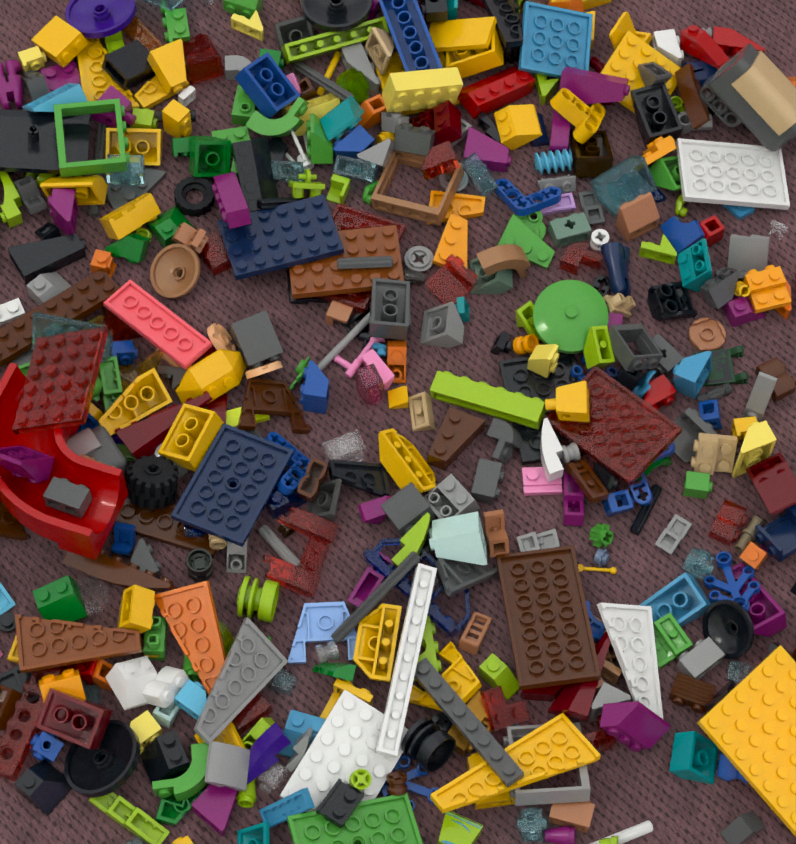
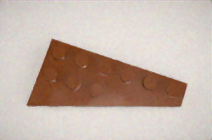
M15 614L19 669L21 673L142 652L139 630L116 627L106 628L101 625L91 626L79 622L56 619L47 620L40 619V617H24Z

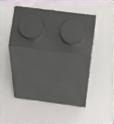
M266 310L232 323L226 328L237 350L241 353L246 368L251 366L254 369L262 366V361L269 359V362L279 359V354L283 353Z

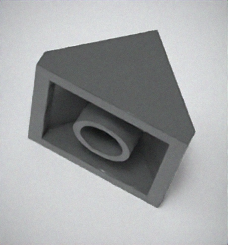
M304 15L274 24L275 40L280 51H282L281 47L284 44L314 36L311 24Z
M341 479L327 481L320 485L317 499L312 503L308 502L305 521L335 525L342 492Z

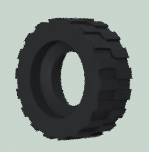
M193 176L182 179L174 190L175 205L184 215H189V217L205 215L214 206L215 195L213 194L212 184L203 177ZM197 189L203 193L204 198L200 203L191 204L186 200V194L190 190Z

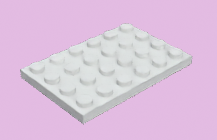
M677 139L676 150L683 201L782 210L789 209L790 201L781 148L778 151L771 152L764 146Z
M344 690L281 792L280 797L285 798L308 787L315 807L306 812L316 811L339 778L343 783L350 785V775L357 769H365L370 773L372 780L369 787L360 791L364 794L362 801L375 799L387 780V774L393 770L403 753L401 743L409 729L403 727L396 758L376 753L384 714Z

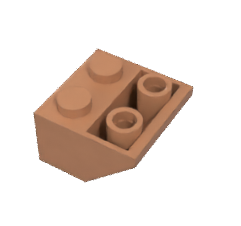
M651 192L641 194L635 200L625 202L619 207L616 227L627 242L658 227L660 216Z

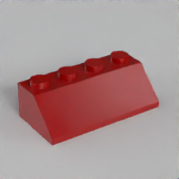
M510 67L462 88L457 99L472 118L476 119L482 112L487 114L531 94L536 80L529 72L520 71L518 67Z

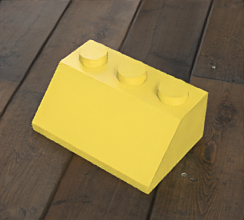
M329 93L307 100L309 102L307 105L308 109L304 115L299 117L304 123L295 131L296 136L306 134V121H310L311 113H314L321 119L340 104V99ZM292 105L281 111L283 116L288 113Z
M766 420L760 423L758 421L754 422L748 427L732 472L733 478L747 473L746 468L771 456L777 439Z

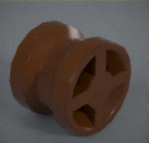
M402 771L388 773L386 776L389 783L387 792L395 796L407 793L408 787L405 784L407 774Z

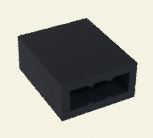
M138 40L104 57L102 68L124 91L156 75L147 61L149 51Z

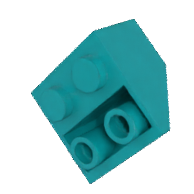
M352 95L320 119L328 141L333 138L335 140L339 139L347 130L352 129L362 120L361 115L364 113V110Z
M705 238L677 254L682 286L696 292L701 291L700 287L705 284V281L712 278V267Z

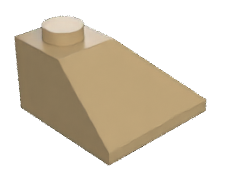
M373 27L369 33L365 49L382 76L387 69L395 43L387 31Z

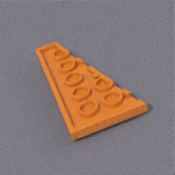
M203 581L155 594L154 599L160 609V613L169 624L171 632L184 654L189 658L192 668L197 672L202 685L209 695L226 659L210 582Z

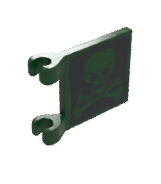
M743 346L711 351L712 370L702 387L723 385L725 383H748L749 377L747 372L734 375L731 358L743 357ZM693 352L692 355H696L702 352Z

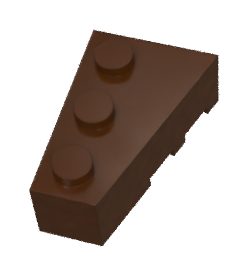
M449 407L428 453L427 464L445 471L461 455V452L484 431L485 420Z

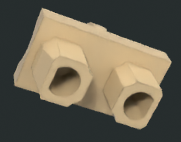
M617 293L614 296L605 295L603 297L608 303L606 304L608 313L623 314L625 318L632 316L630 310L636 304L631 296L624 297L622 293Z

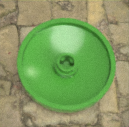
M562 280L551 284L538 296L533 309V325L538 337L544 344L559 345L558 352L576 354L583 352L589 328L592 326L608 325V308L604 298L594 287L578 280Z

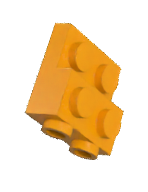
M669 135L663 138L661 136L646 145L648 149L643 151L644 155L636 159L637 164L633 165L632 168L635 172H638L675 150L677 147L673 137Z
M769 265L764 270L758 272L756 269H752L744 276L743 282L751 289L748 297L755 314L791 305L792 301L785 286L786 279L780 266Z

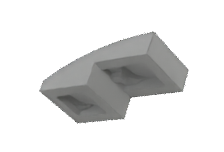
M675 514L667 528L663 530L656 541L655 546L672 555L692 527V523Z
M556 529L538 534L531 532L517 537L520 552L561 547Z
M311 727L296 740L292 748L296 752L289 758L285 766L290 772L297 767L309 746L313 733Z

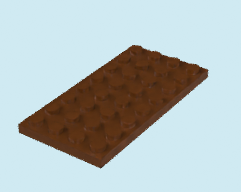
M574 545L496 555L519 690L601 680Z

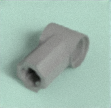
M686 111L678 115L683 127L681 134H687L690 131L712 130L713 119L711 114H709L710 121L697 130L693 128Z

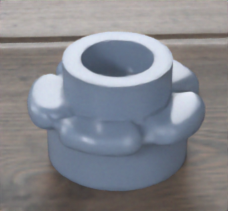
M600 548L597 550L593 562L598 564L599 567L608 563L610 554L607 553L608 550Z

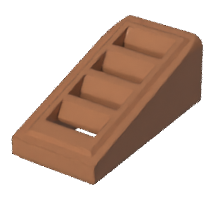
M474 611L459 640L458 648L476 656L493 618ZM477 620L479 622L484 623L485 625H480L478 623H475L474 621ZM474 627V628H476V629L481 630V632H479V631H477V630H474V629H471V628ZM471 634L475 637H478V639L470 637L468 635Z

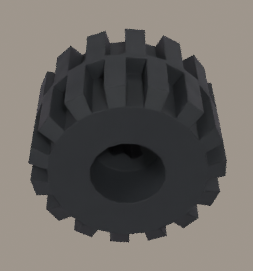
M144 455L140 456V459H134L132 464H129L127 470V498L131 500L133 505H139L141 509L149 508V510H154V508H158L160 510L164 509V506L172 505V501H175L177 498L179 474L177 466L174 465L173 461L166 460V457L163 456L156 457V455H150L146 457Z

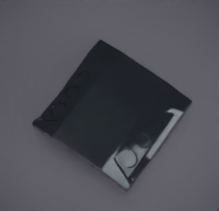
M670 282L649 288L647 302L654 319L662 321L691 318L697 315L688 290L682 286V282Z

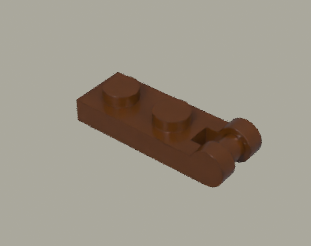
M580 459L576 463H565L566 473L573 477L591 504L608 499L609 492L585 459Z

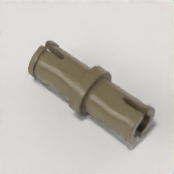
M753 516L747 528L742 530V536L734 546L737 552L742 554L749 543L755 541V526L758 524L762 526L764 524L761 518Z

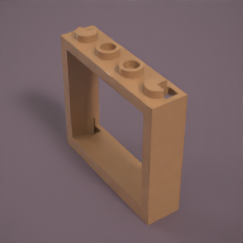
M393 150L370 198L373 209L441 226L463 178L462 163L442 159L438 156H423ZM400 164L452 176L438 208L385 196Z

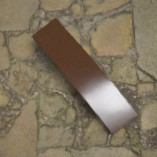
M688 63L676 71L675 76L688 117L693 128L697 130L710 121L708 106L699 95L701 89L700 82L695 78L693 66Z

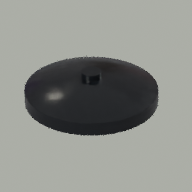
M301 0V8L304 17L313 26L324 31L342 32L359 26L368 18L372 9V0Z
M109 720L99 749H87L73 743L67 753L64 764V773L68 784L80 795L91 798L105 796L117 790L129 779L139 761L140 741L137 734L126 723L119 720Z

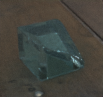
M281 668L274 676L271 689L290 696L298 678Z

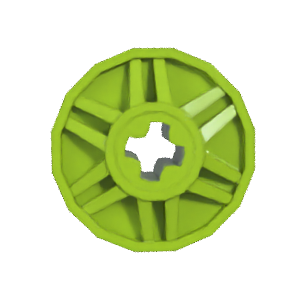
M245 576L238 592L237 616L243 617L247 609V617L251 619L254 611H258L257 617L259 621L272 623L279 596L280 582L266 580L263 587L260 588L259 578H255L251 586V577Z

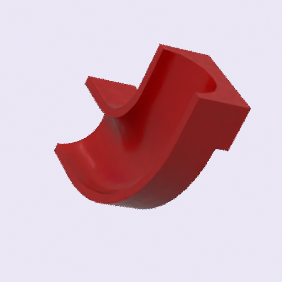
M10 362L0 380V448L23 445L55 458L49 480L41 481L40 484L28 481L29 478L14 476L11 471L4 469L0 465V499L8 511L20 523L40 536L57 542L59 549L96 560L128 496L123 471L80 457L67 446L69 437L76 434L88 411L81 383L74 382L68 392L49 390L31 381L21 372L17 364ZM53 477L65 478L76 485L82 484L90 489L92 501L82 519L45 505L43 494Z

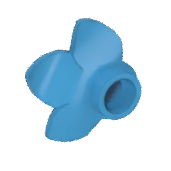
M649 370L641 376L630 393L629 399L637 402L651 388L649 380L656 373L655 370Z

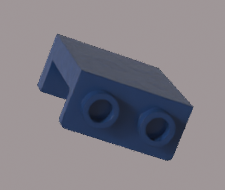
M796 505L786 508V514L763 528L760 524L755 526V540L760 545L762 544L767 549L768 554L778 562L796 553Z

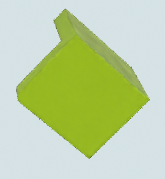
M333 174L331 177V188L326 200L343 205L350 190V179Z

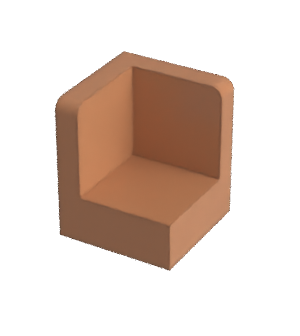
M332 300L326 313V323L332 326L335 320L347 323L349 318L354 315V307Z

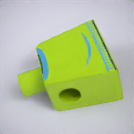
M452 811L446 812L438 844H474L482 833L483 825Z

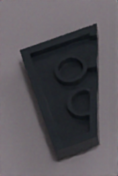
M329 460L330 480L341 479L342 484L379 497L390 496L387 472L382 464Z

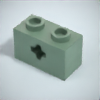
M584 212L579 214L573 213L564 218H555L549 222L548 228L555 248L588 240L591 237L592 231Z

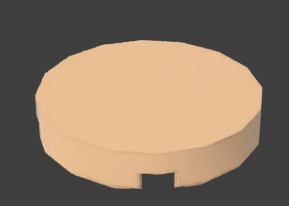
M213 323L208 326L207 334L216 350L236 351V345H232L230 342L232 340L231 335L222 325Z
M275 361L246 371V378L249 379L283 366L281 361Z

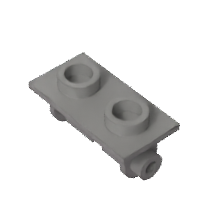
M567 174V176L556 177L555 179L541 178L537 181L538 188L543 190L555 186L561 189V193L576 191V176Z

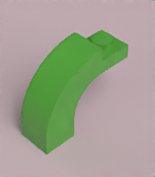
M298 97L288 113L279 119H269L255 110L245 125L254 132L267 137L279 138L290 135L292 131L295 132L303 125L304 121L299 117L306 113L309 102Z
M191 744L192 761L189 769L177 778L152 781L155 795L166 798L174 794L177 801H182L200 792L207 784L204 780L209 744Z

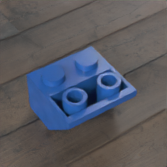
M359 124L357 127L354 126L352 129H349L346 133L347 136L343 140L340 138L333 144V158L335 160L361 161L357 154L374 146L375 139Z
M309 360L308 367L304 368V384H301L300 404H303V411L326 414L329 400V380L314 361Z

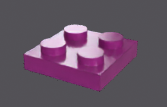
M75 60L70 61L64 68L60 65L40 69L49 93L67 83L80 84L81 86Z

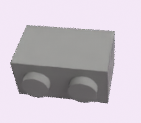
M710 637L704 641L700 639L694 644V649L690 652L685 651L678 657L677 667L684 675L699 680L722 662L725 654Z

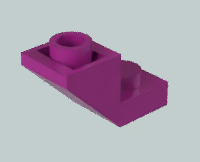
M386 495L360 504L358 508L363 523L379 524L387 516L380 505L392 496Z

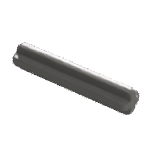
M392 256L337 259L338 269L393 266Z

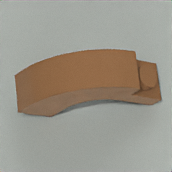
M514 244L499 245L477 253L486 276L505 269H515L522 279L527 277L525 270L531 266L524 249Z

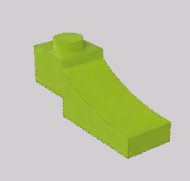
M0 171V182L4 188V202L0 205V218L3 224L7 223L9 228L23 223L21 212L18 207L22 206L20 195L7 172Z

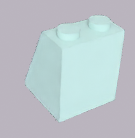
M478 511L432 520V528L429 529V544L431 550H435L436 557L487 565V544Z

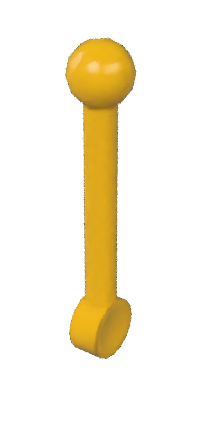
M578 564L579 572L584 570L610 572L611 574L617 573L615 567H583L582 564Z

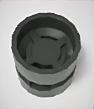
M202 548L192 550L186 559L189 577L196 582L207 581L213 574L211 554Z

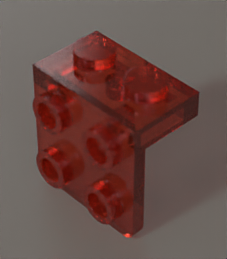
M453 254L426 281V286L443 304L451 301L457 304V297H465L478 282L475 272L471 269L467 270L463 266V260L458 256L455 257Z

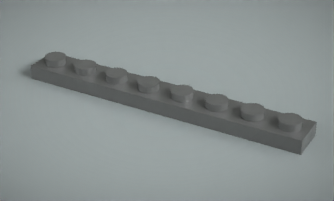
M427 658L418 662L414 678L504 785L508 788L524 777V772Z

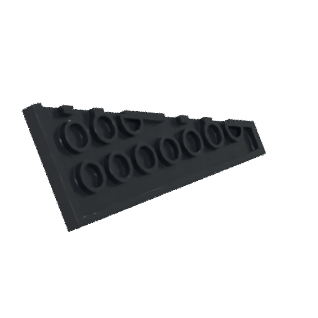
M482 0L489 16H495L497 19L495 27L505 48L522 46L523 35L520 25L521 18L518 0Z

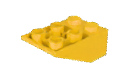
M138 585L124 589L117 628L139 630L140 634L150 630L153 624L152 614L155 606V591Z

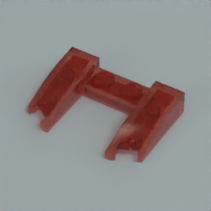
M291 507L289 510L292 513L286 518L283 515L280 516L277 521L310 537L301 560V565L298 567L266 554L263 557V562H270L271 573H266L265 577L280 582L281 585L303 596L310 597L315 594L320 580L318 575L328 547L333 542L339 525L313 513Z

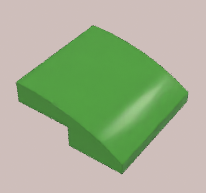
M671 612L653 623L658 669H661L687 651L693 644Z

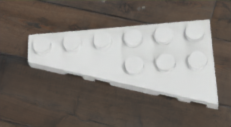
M614 603L597 604L633 701H639L663 719L651 606Z

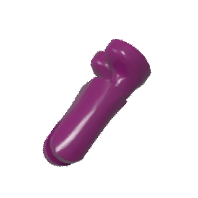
M7 60L5 62L9 80L6 81L4 66L0 62V103L4 110H10L9 101L14 100L17 109H20L23 106V87L21 75L17 74L21 72L22 64L16 60Z

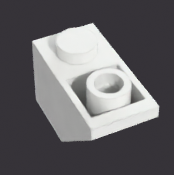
M669 29L653 32V48L680 67L682 60H684L683 50H680V39L678 35L676 36L675 30Z

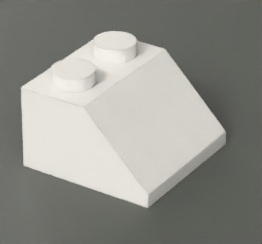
M143 656L116 663L105 678L124 710L148 704L142 692L149 682L155 680L157 671L149 658Z

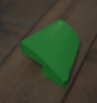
M330 662L313 666L314 672L353 681L356 665L342 662Z
M204 790L182 801H177L174 794H171L170 797L161 798L155 821L165 825H176L192 808L191 804Z

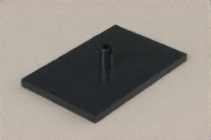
M0 109V171L60 174L54 112ZM91 114L63 117L67 163L88 161Z

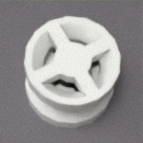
M597 229L592 232L590 246L595 251H601L600 246L609 242V234L606 230Z

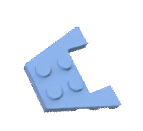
M344 601L304 603L288 658V664H306L305 643L336 642L332 639L331 635L350 616ZM355 628L342 640L347 641L348 662L353 661L357 638Z

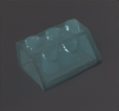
M631 155L590 181L596 197L613 216L618 214L619 207L623 203L631 202L637 196L653 192L657 189L645 158Z

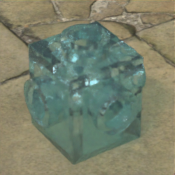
M693 547L682 569L689 572L694 578L703 579L706 574L710 576L715 565L712 563L715 557L711 556V553L707 550Z
M531 807L521 810V817H517V829L521 830L522 841H543V830L547 829V817H543L542 809Z

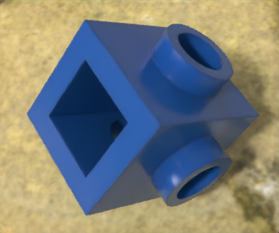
M42 731L39 735L37 733L34 734L29 743L32 745L29 750L33 752L32 756L43 762L45 759L51 763L55 760L64 743L57 740L58 736Z

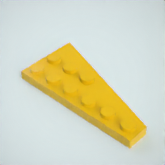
M84 37L89 44L77 54L81 88L87 101H97L108 87L112 85L131 101L132 109L140 108L139 104L132 97L130 89L124 91L102 68L104 57L108 52L101 45L100 39Z

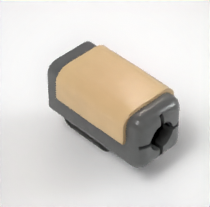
M750 43L721 65L714 75L705 81L700 89L699 95L725 125L736 127L742 122L767 150L771 152L778 151L796 137V87L761 50L757 51Z

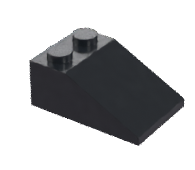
M661 82L631 90L630 94L638 128L645 147L661 136L666 138L670 135L673 139L679 138L683 127L665 83Z

